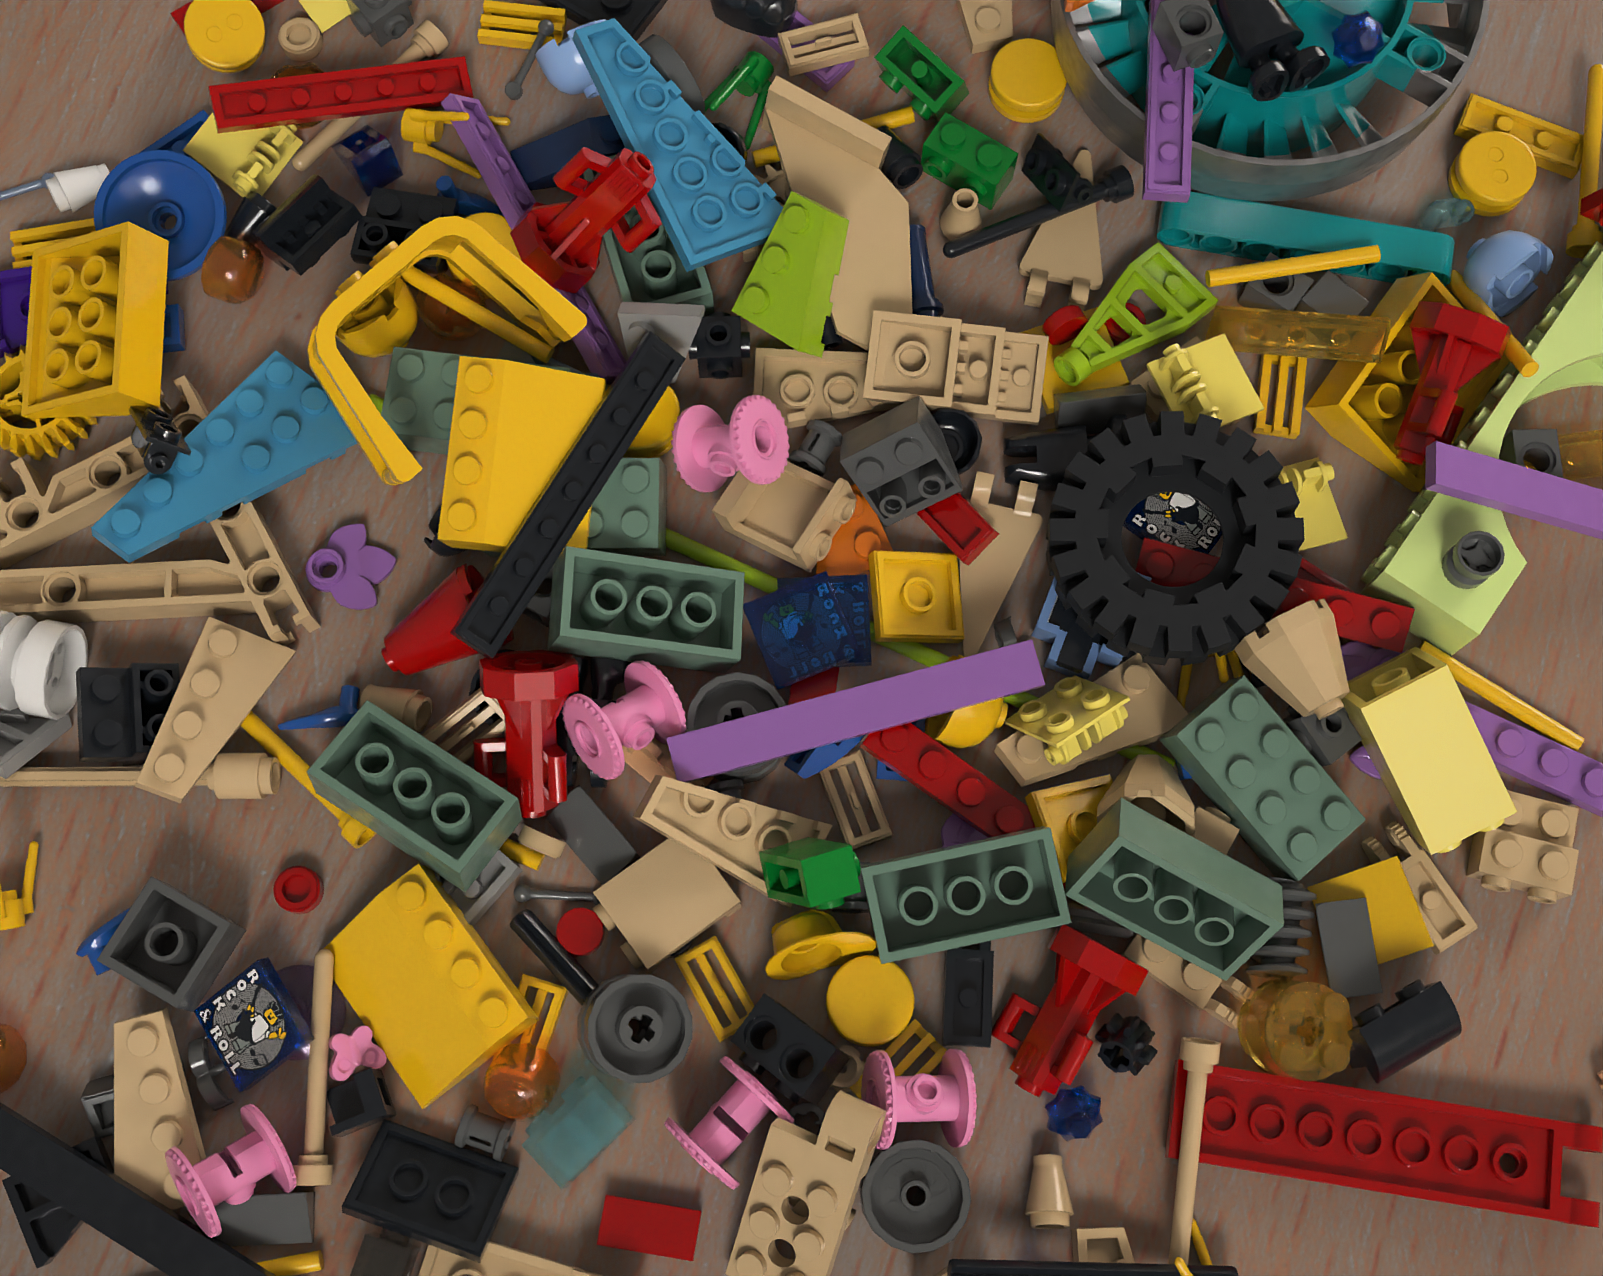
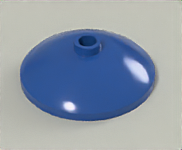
M151 150L135 154L123 160L107 175L95 200L94 225L95 230L98 231L129 221L168 240L167 282L194 274L212 259L220 247L225 234L227 211L224 196L218 183L203 166L181 153L168 150ZM171 216H175V226L172 229H166V220Z

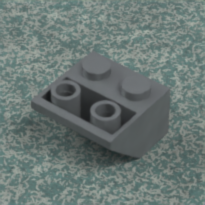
M920 396L844 433L842 436L840 463L885 527L963 490V485L942 430Z

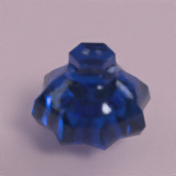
M1367 10L1356 15L1344 14L1341 24L1331 33L1335 43L1333 56L1342 59L1348 68L1359 64H1372L1376 54L1385 46L1382 36L1383 24L1374 20Z
M1082 1085L1072 1089H1059L1055 1098L1045 1105L1048 1115L1047 1128L1054 1133L1060 1134L1066 1141L1089 1138L1094 1128L1103 1122L1100 1112L1101 1097L1090 1094Z

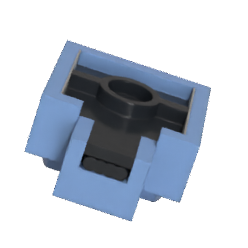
M1140 574L1142 577H1144V578L1147 579L1148 581H1151L1152 578ZM1054 575L1031 635L1052 644L1044 667L1069 677L1075 675L1086 680L1090 677L1096 661L1113 668L1117 667L1123 656L1106 648L1108 639L1099 633L1091 638L1075 623L1078 614L1072 607L1065 610L1055 591L1057 580Z

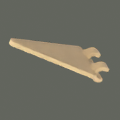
M1081 150L1072 166L1081 174V178L1088 179L1094 185L1091 153L1088 150ZM1096 202L1040 225L1019 266V273L1029 277L1024 305L1041 308L1047 280L1071 285L1067 306L1077 305L1082 311H1084L1087 304L1089 290L1101 288L1103 274Z
M979 471L976 473L971 499H967V501L995 528L999 535L969 566L959 559L960 593L965 639L962 641L963 656L968 657L978 653L1043 523L1041 515L1032 513L1038 487L1036 483L1020 481L1013 509L989 504L994 475Z

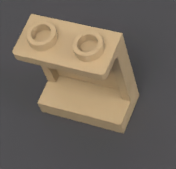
M788 461L787 466L784 467L785 471L781 473V476L776 481L765 485L752 483L739 470L712 509L723 529L811 572L816 563L823 560L828 554L832 545V538L840 526L847 523L854 513L857 499L849 482L839 478L836 483H833Z
M669 838L593 892L600 904L593 908L608 931L616 926L621 931L627 942L622 944L620 948L634 968L638 969L644 964L650 974L658 968V964L722 917L728 918L742 908L741 901L715 865Z

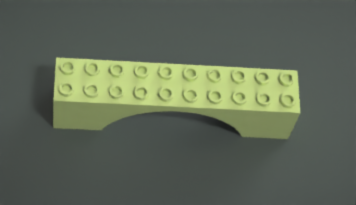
M1596 241L1583 260L1575 265L1563 282L1566 285L1544 309L1542 313L1544 317L1538 325L1531 329L1521 343L1539 365L1536 374L1531 377H1523L1511 361H1509L1499 375L1498 379L1500 381L1496 387L1488 392L1475 411L1477 415L1471 423H1467L1453 442L1455 447L1499 459L1502 441L1508 425L1516 410L1522 405L1556 390L1589 385L1603 386V244ZM1422 489L1407 510L1409 512L1408 516L1402 524L1399 523L1387 538L1384 546H1386L1384 551L1378 558L1372 561L1360 578V580L1366 583L1361 594L1415 608L1409 632L1452 656L1480 635L1527 564V561L1516 547L1501 510ZM1484 531L1495 536L1502 544L1505 553L1504 563L1500 569L1476 588L1462 589L1451 584L1444 576L1442 569L1443 557L1447 551L1470 532Z

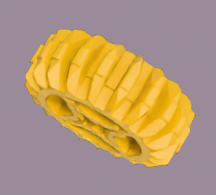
M20 346L19 355L16 357L4 352L6 362L0 367V448L7 451L10 450L17 457L24 458L28 454L32 459L41 461L45 451L51 457L58 458L59 449L62 446H65L68 450L75 451L73 440L77 436L88 439V433L84 428L86 425H98L97 418L28 419L22 417L26 346ZM22 420L24 423L34 421L37 427L19 428L13 426L12 422Z

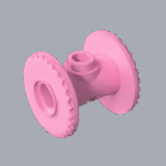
M751 395L744 397L738 402L733 410L730 424L725 425L721 417L708 406L694 405L686 408L677 417V422L674 423V431H672L673 440H671L673 445L672 454H674L673 461L677 465L676 469L680 472V477L692 489L704 493L718 490L723 486L728 477L733 476L739 470L749 481L758 485L770 484L776 481L781 476V473L785 471L784 467L787 466V458H789L788 449L790 448L788 443L789 435L787 434L788 428L785 426V419L781 416V411L777 410L776 404L772 403L770 399L760 395Z
M634 661L626 667L624 684L627 694L618 698L616 703L611 702L600 708L589 697L577 693L568 697L563 705L564 726L572 746L581 757L583 763L595 775L597 774L605 780L615 779L624 771L625 759L622 745L626 748L641 750L653 738L668 745L666 738L685 733V711L682 708V702L679 700L677 692H675L673 685L670 684L662 671L658 670L655 665H651L648 661Z
M948 1049L945 1052L940 1063L938 1075L920 1073L914 1076H895L891 1060L885 1051L876 1050L869 1054L863 1070L861 1100L887 1111L883 1121L881 1136L875 1149H888L893 1142L897 1123L940 1121L943 1134L950 1146L960 1148L970 1142L973 1128H975L977 1095L972 1066L962 1050Z
M724 1056L719 1062L737 1078L736 1082L719 1101L711 1106L708 1113L690 1133H687L671 1117L667 1118L664 1125L681 1143L680 1145L702 1167L734 1190L740 1183L722 1166L728 1157L770 1110L777 1117L792 1124L795 1120L777 1102L778 1099L747 1070L745 1072L731 1058Z
M254 1104L245 1105L240 1109L246 1135L224 1147V1150L220 1153L215 1152L193 1166L176 1146L171 1147L165 1153L168 1170L180 1197L195 1222L208 1237H216L222 1232L215 1206L223 1201L231 1205L246 1202L253 1195L256 1182L269 1175L277 1187L284 1193H289L296 1187L297 1182L294 1169L283 1143L271 1123Z

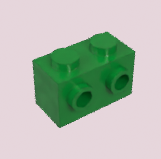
M904 25L874 57L883 71L879 78L896 94L903 89L913 99L909 103L910 107L925 121H928L932 116L939 122L945 112L951 114L969 94L965 81Z
M945 112L923 144L921 165L923 172L956 191L962 188L973 190L978 196V203L992 210L1013 179L1018 153Z
M807 837L759 852L768 898L808 908L816 906L817 909L824 910L841 906L845 903L844 897L861 892L858 879L861 872L860 862L850 844Z

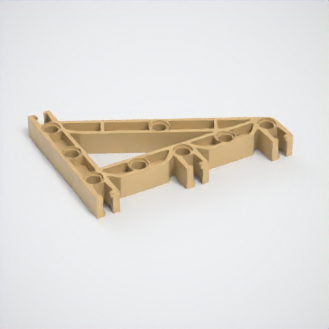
M183 375L173 381L182 393L180 397L183 403L189 404V410L178 414L173 418L172 422L182 432V437L185 438L209 413L197 390L187 377ZM161 390L160 408L157 409L170 414L172 410L163 399L165 395ZM131 436L53 475L48 489L39 472L22 457L11 462L13 470L21 476L20 479L26 489L25 494L17 496L12 500L9 497L12 491L2 481L0 475V611L12 612L17 616L28 615L37 620V622L48 619L64 623L257 613L268 636L275 643L286 646L294 642L295 638L291 631L285 633L280 627L275 613L277 610L286 608L291 603H294L299 613L292 616L296 625L302 624L309 633L321 627L255 500L245 505L243 502L239 503L241 504L240 509L234 516L224 517L225 510L222 512L221 517L210 522L230 560L229 564L208 559L4 570L97 522L149 472L144 465L143 457H141L137 448L133 445ZM121 473L117 482L107 486L111 476ZM39 514L37 521L32 526L26 527L29 518ZM274 577L280 578L279 584L274 590L262 592L263 585L267 580ZM76 587L72 599L62 603L65 592Z

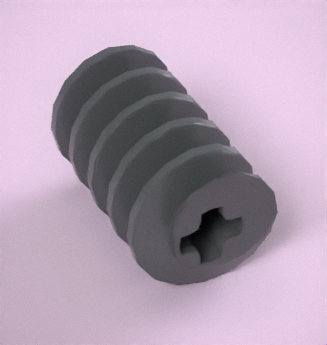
M1266 876L1282 885L1284 926L1250 957V959L1260 965L1250 966L1246 968L1245 972L1263 978L1292 980L1295 976L1308 974V969L1295 963V959L1310 956V950L1298 945L1297 942L1298 939L1312 937L1313 932L1300 926V920L1312 919L1315 917V913L1303 908L1302 902L1317 900V894L1305 889L1304 885L1299 882Z

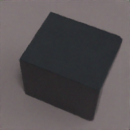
M369 1068L354 1074V1080L327 1091V1099L335 1124L329 1127L332 1137H343L381 1122L384 1119L396 1116L382 1070Z

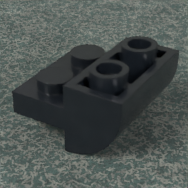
M313 174L251 232V237L265 256L286 271L291 269L301 276L309 268L317 264L320 257L340 238L346 236L363 216L354 204L331 190L322 177Z
M373 187L366 216H363L358 221L350 253L353 261L369 265L374 260L373 257L393 240L399 246L428 222L438 217L458 216L459 204L457 199ZM437 256L426 257L413 265L426 274L443 276L449 268L446 259Z
M131 663L128 668L79 667L76 671L79 762L123 761V766L144 765L180 683L179 663Z
M1418 979L1396 991L1394 994L1399 1001L1383 1009L1380 1003H1377L1354 1016L1358 1025L1345 1032L1353 1046L1342 1052L1351 1068L1366 1067L1376 1084H1379L1459 1036L1462 1031L1460 1017L1441 981L1423 985L1422 981Z

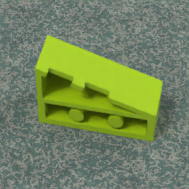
M791 191L731 311L795 350L822 358L825 344H822L821 340L826 316H831L833 303L829 302L834 275L839 276L849 220L820 203Z

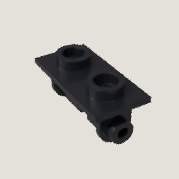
M1038 133L1025 157V163L1021 170L1023 174L1060 213L1064 212L1068 202L1081 204L1089 202L1093 197L1092 183L1088 179L1081 178V174L1063 157L1062 152L1055 148L1041 133Z
M130 407L129 412L136 423L131 434V441L141 457H143L144 465L149 472L153 474L166 473L171 468L178 452L190 456L191 450L182 437V432L177 429L174 422H172L173 418L169 414L152 407H147L145 412Z

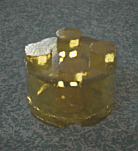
M1274 979L1266 981L1257 987L1260 989L1251 999H1246L1241 1007L1238 1018V1035L1241 1046L1245 1053L1249 1054L1258 1064L1256 1066L1264 1072L1304 1081H1317L1327 1078L1335 1072H1340L1347 1067L1350 1061L1349 1052L1353 1042L1348 1031L1353 1029V1023L1349 1012V1002L1342 994L1336 993L1331 988L1316 982Z

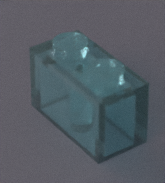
M592 1075L587 1081L583 1076L578 1077L561 1094L565 1103L552 1115L547 1110L544 1111L525 1130L530 1137L521 1146L561 1189L567 1188L637 1119L599 1077Z

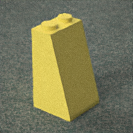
M1414 647L1348 681L1350 692L1341 701L1348 713L1349 720L1361 736L1364 748L1412 836L1428 853L1433 855L1435 853L1452 851L1461 845L1463 839L1479 831L1487 832L1494 830L1504 823L1505 818L1517 813L1446 663L1418 647Z

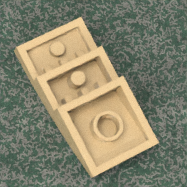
M873 310L863 399L899 406L920 396L929 411L936 412L941 408L964 410L969 416L974 418L1038 426L1049 336L1005 332L1006 328L965 324L962 323V319Z

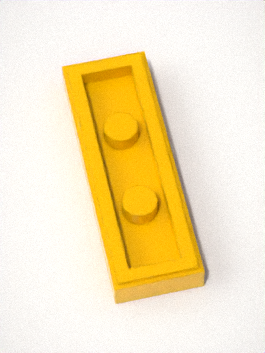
M1470 94L1453 135L1470 140L1475 135L1488 131H1500L1511 134L1528 146L1535 158L1536 166L1570 179L1575 177L1582 162L1583 134L1476 94Z

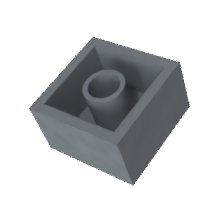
M151 876L97 961L175 1008L195 1012L243 937L246 929L172 885Z

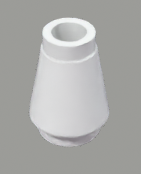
M105 163L97 166L93 165L53 172L54 177L45 180L60 213L71 210L74 213L96 199L103 181L110 172Z

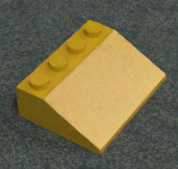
M127 221L33 250L21 409L22 417L31 419L131 415L129 412L130 407L145 411L147 407L160 408L168 240Z
M1433 272L1397 278L1305 406V409L1331 437L1412 492H1420L1425 484L1426 460H1424L1422 466L1396 458L1398 450L1393 446L1420 378L1410 324L1419 301L1442 302L1463 308ZM1504 354L1501 360H1495L1459 389L1455 405L1465 410L1452 444L1508 364L1509 359Z
M459 356L437 539L451 548L503 552L603 399L606 380L604 378L509 360ZM592 505L566 546L587 549Z
M418 863L381 891L324 949L330 950L334 956L333 980L363 1024L372 1030L374 1040L385 1052L386 1057L421 1108L425 1109L540 1019L525 998H523L475 928L468 924L463 917V912L451 895L447 894L442 887V882L438 881L435 877L434 871Z

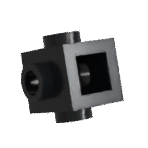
M714 312L706 317H702L689 349V360L697 359L699 378L726 379L743 377L742 358H750V332H741L740 316H731L725 312Z

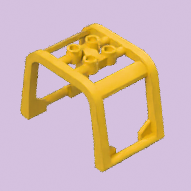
M438 217L421 226L399 246L394 240L373 257L374 260L369 263L372 269L364 275L357 270L338 287V290L334 293L337 298L331 302L320 316L318 324L310 335L307 347L309 367L385 485L403 484L411 480L423 468L377 410L338 351L335 335L340 327L413 265L426 257L437 256L448 260L502 307L525 332L553 348L561 341L566 342L572 339L587 325V317L584 313L477 223L462 217ZM462 241L467 243L524 293L538 309L463 248L460 243Z

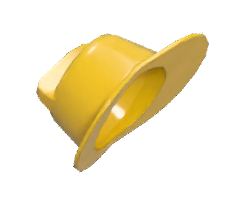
M804 911L772 927L771 935L774 956L768 960L765 970L767 976L774 980L800 978L820 969L845 964L854 958L871 954L876 948L875 938L860 932H843L833 916L823 911Z

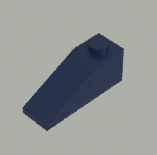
M610 115L587 118L514 149L510 151V155L529 190L532 191L558 187L553 177L583 147L609 157L617 155L625 146Z

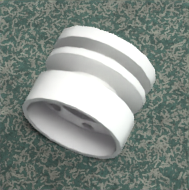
M1 610L0 708L8 711L19 708L20 711L28 715L54 720L65 717L77 701L76 671L79 667H87L88 643L84 630L74 624L48 619L37 622L31 616H17L12 612Z

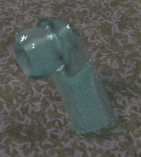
M1458 198L1433 201L1428 205L1414 228L1436 232L1438 228L1460 226L1473 218L1474 205L1467 199L1461 200Z

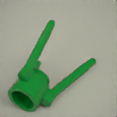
M756 51L747 52L738 66L733 68L728 77L704 101L705 112L708 108L711 111H715L735 89L748 97L753 96L754 93L758 94L744 138L747 150L750 149L766 103L768 89L772 84L769 79L774 72L772 63L764 55Z

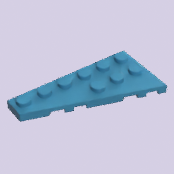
M615 18L575 30L572 40L625 148L633 153L637 151L644 154L654 167L653 173L657 180L653 188L648 192V195L686 272L766 243L783 209L775 199L777 194L766 182L762 185L745 167L746 160L700 110L695 112L680 96L682 91L672 80L667 82L650 64L651 57Z
M275 350L184 438L191 450L190 456L178 452L171 468L166 473L153 474L148 472L91 527L92 536L130 563L180 538L181 532L203 521L209 523L221 517L223 511L241 502L245 505L306 474V469L328 458L333 460L345 454L346 449L357 444V441L321 384Z

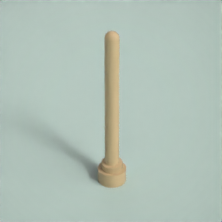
M424 20L413 31L414 37L410 40L412 45L392 64L418 62L423 58L429 59L431 56L438 57L449 46V43L443 33L432 22ZM362 116L333 119L293 157V167L298 171L306 170Z
M327 949L319 950L314 958L304 1154L298 1155V1164L293 1165L297 1182L296 1186L332 1185L333 1164H328V1154H323L334 966L333 953Z
M1182 1037L1179 1058L1184 1060L1183 1069L1188 1070L1168 1264H1174L1175 1258L1181 1257L1186 1265H1188L1208 1073H1213V1065L1219 1064L1221 1043L1196 1037Z

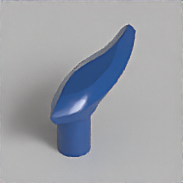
M441 176L436 181V187L439 190L437 196L457 199L459 204L458 213L470 216L476 213L489 212L504 216L500 208L488 199L457 188L451 177Z
M344 685L341 687L339 706L329 707L311 715L288 720L278 724L279 730L346 726L359 710L357 706L360 689L356 686Z
M129 909L120 913L89 935L77 949L76 955L80 957L88 956L97 976L111 970L98 962L97 959Z

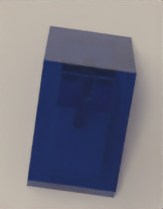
M368 125L332 146L336 155L368 197L371 196L373 187L384 188L403 176L388 138Z

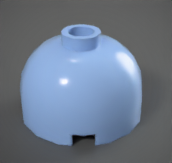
M606 19L589 22L567 31L568 37L558 45L555 39H552L536 52L535 56L548 81L560 92L569 95L584 93L587 99L599 96L572 38L575 30L606 21Z
M1507 230L1494 234L1487 239L1482 238L1472 245L1466 256L1468 260L1464 267L1463 281L1469 289L1484 300L1494 313L1502 318L1519 308L1538 289V286L1533 283L1534 279L1538 276L1540 270L1544 274H1548L1554 256L1552 250L1539 239L1524 232Z

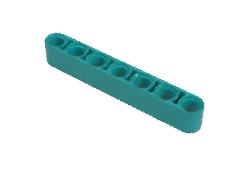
M1191 191L1187 203L1162 201L1157 230V239L1165 245L1263 262L1270 252L1280 259L1378 245L1381 252L1379 262L1330 269L1329 271L1335 274L1394 283L1397 278L1433 272L1444 286L1450 284L1455 241L1451 236L1439 232L1246 200L1230 199Z

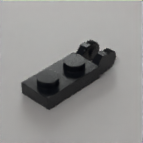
M991 941L978 943V950L961 949V947L945 950L943 1046L991 1047L994 951H990Z

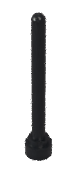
M1123 165L1106 170L1103 173V177L1098 178L1097 184L1093 185V197L1089 202L1085 204L1068 202L1063 213H1060L1048 202L948 241L943 246V254L947 258L958 257L1100 200L1119 203L1129 199L1134 195V184L1131 175Z

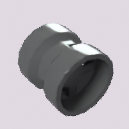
M1474 531L1468 533L1456 545L1450 548L1443 557L1442 569L1444 576L1457 588L1472 589L1478 587L1488 577L1496 573L1504 563L1505 553L1503 546L1495 536L1488 532Z

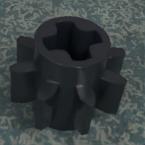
M1115 1013L1107 1024L1105 1023L1095 1035V1038L1103 1043L1097 1055L1114 1072L1124 1073L1130 1071L1136 1076L1144 1065H1149L1158 1053V1050L1149 1045L1155 1032L1151 1031L1148 1024L1137 1015L1123 1018L1119 1013Z

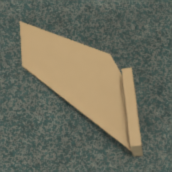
M776 75L768 89L761 128L773 136L790 192L793 191L814 200L849 220L839 276L834 275L829 302L833 303L831 319L836 334L869 351L873 310L913 314L909 202L881 172L892 137Z

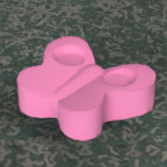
M358 1026L349 1035L337 1033L329 1038V1047L334 1051L329 1067V1075L332 1079L344 1081L360 1065L375 1069L385 1065L386 1054L371 1041L373 1034L368 1026Z

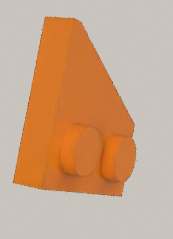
M856 484L850 485L857 499L854 513L847 523L840 526L832 538V545L826 557L817 562L815 585L825 583L830 585L832 583L847 584L870 574L868 555L872 551H893L878 515L874 512Z

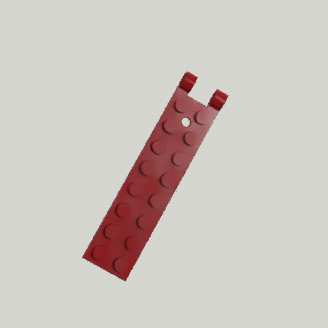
M1180 1059L1175 1060L1165 1150L1166 1158L1178 1160L1188 1070L1183 1069L1184 1060ZM1213 1065V1073H1208L1198 1163L1599 1228L1600 1202L1560 1196L1563 1148L1603 1153V1128ZM1505 1153L1512 1155L1516 1162L1514 1170L1510 1173L1505 1172L1500 1166V1158Z

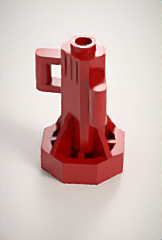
M583 147L553 177L555 184L560 189L570 192L575 196L570 201L549 205L535 202L519 218L511 230V237L522 262L554 289L576 293L593 277L599 266L603 235L610 228H612L622 248L632 253L662 225L661 219L647 195L657 180L653 173L654 167L651 161L644 154L637 151L633 153L626 148H623L611 159ZM588 168L599 172L590 182L580 178ZM635 206L641 220L630 229L624 215Z
M1419 301L1410 324L1420 378L1393 446L1398 450L1397 459L1417 466H1422L1424 460H1426V446L1435 441L1449 445L1452 444L1465 410L1455 405L1459 389L1495 360H1501L1511 335L1509 326L1481 313L1442 302Z
M547 650L502 652L496 654L493 659H480V688L484 697L498 700L504 713L505 737L479 738L473 741L474 770L498 786L507 787V791L519 799L523 818L544 817L547 815V811L557 807L558 803L567 801L566 753L557 744L556 719L568 695L579 691L578 662L573 654ZM505 751L506 773H493L492 752Z
M1068 925L1058 926L1047 946L1056 952L1055 983L1042 1007L1012 992L991 1033L993 1037L1018 1051L1009 1066V1069L1018 1075L1014 1083L1037 1097H1040L1043 1091L1055 1095L1062 1082L1071 1086L1093 1044V1041L1087 1034L1100 1010L1125 992L1136 996L1149 972L1143 966ZM1025 1010L1036 1018L1022 1041L1013 1036L1012 1032Z

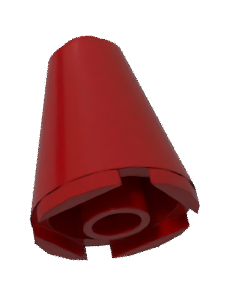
M465 563L457 567L384 637L385 647L381 649V653L392 671L397 672L400 670L408 676L479 654V652L450 633L485 579L473 565L467 566ZM513 629L501 647L514 639Z

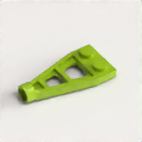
M1157 242L1128 265L1071 346L1054 359L1055 371L1066 384L1077 386L1097 370L1186 332L1212 311L1219 300L1164 246ZM1142 290L1166 315L1157 321L1144 325L1125 308L1126 302L1135 291ZM1109 318H1112L1130 336V338L1114 347H1111L1097 333L1098 329Z

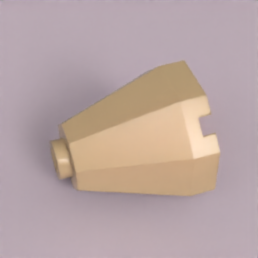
M1319 599L1317 602L1314 600L1308 601L1265 623L1267 629L1262 632L1263 637L1259 638L1257 633L1253 631L1245 636L1235 647L1234 650L1243 665L1303 717L1316 714L1318 719L1321 720L1344 707L1341 699L1350 691L1334 614L1325 599Z
M1137 755L1129 761L1098 804L1097 824L1118 800L1123 798L1195 838L1194 804L1173 766L1159 755Z

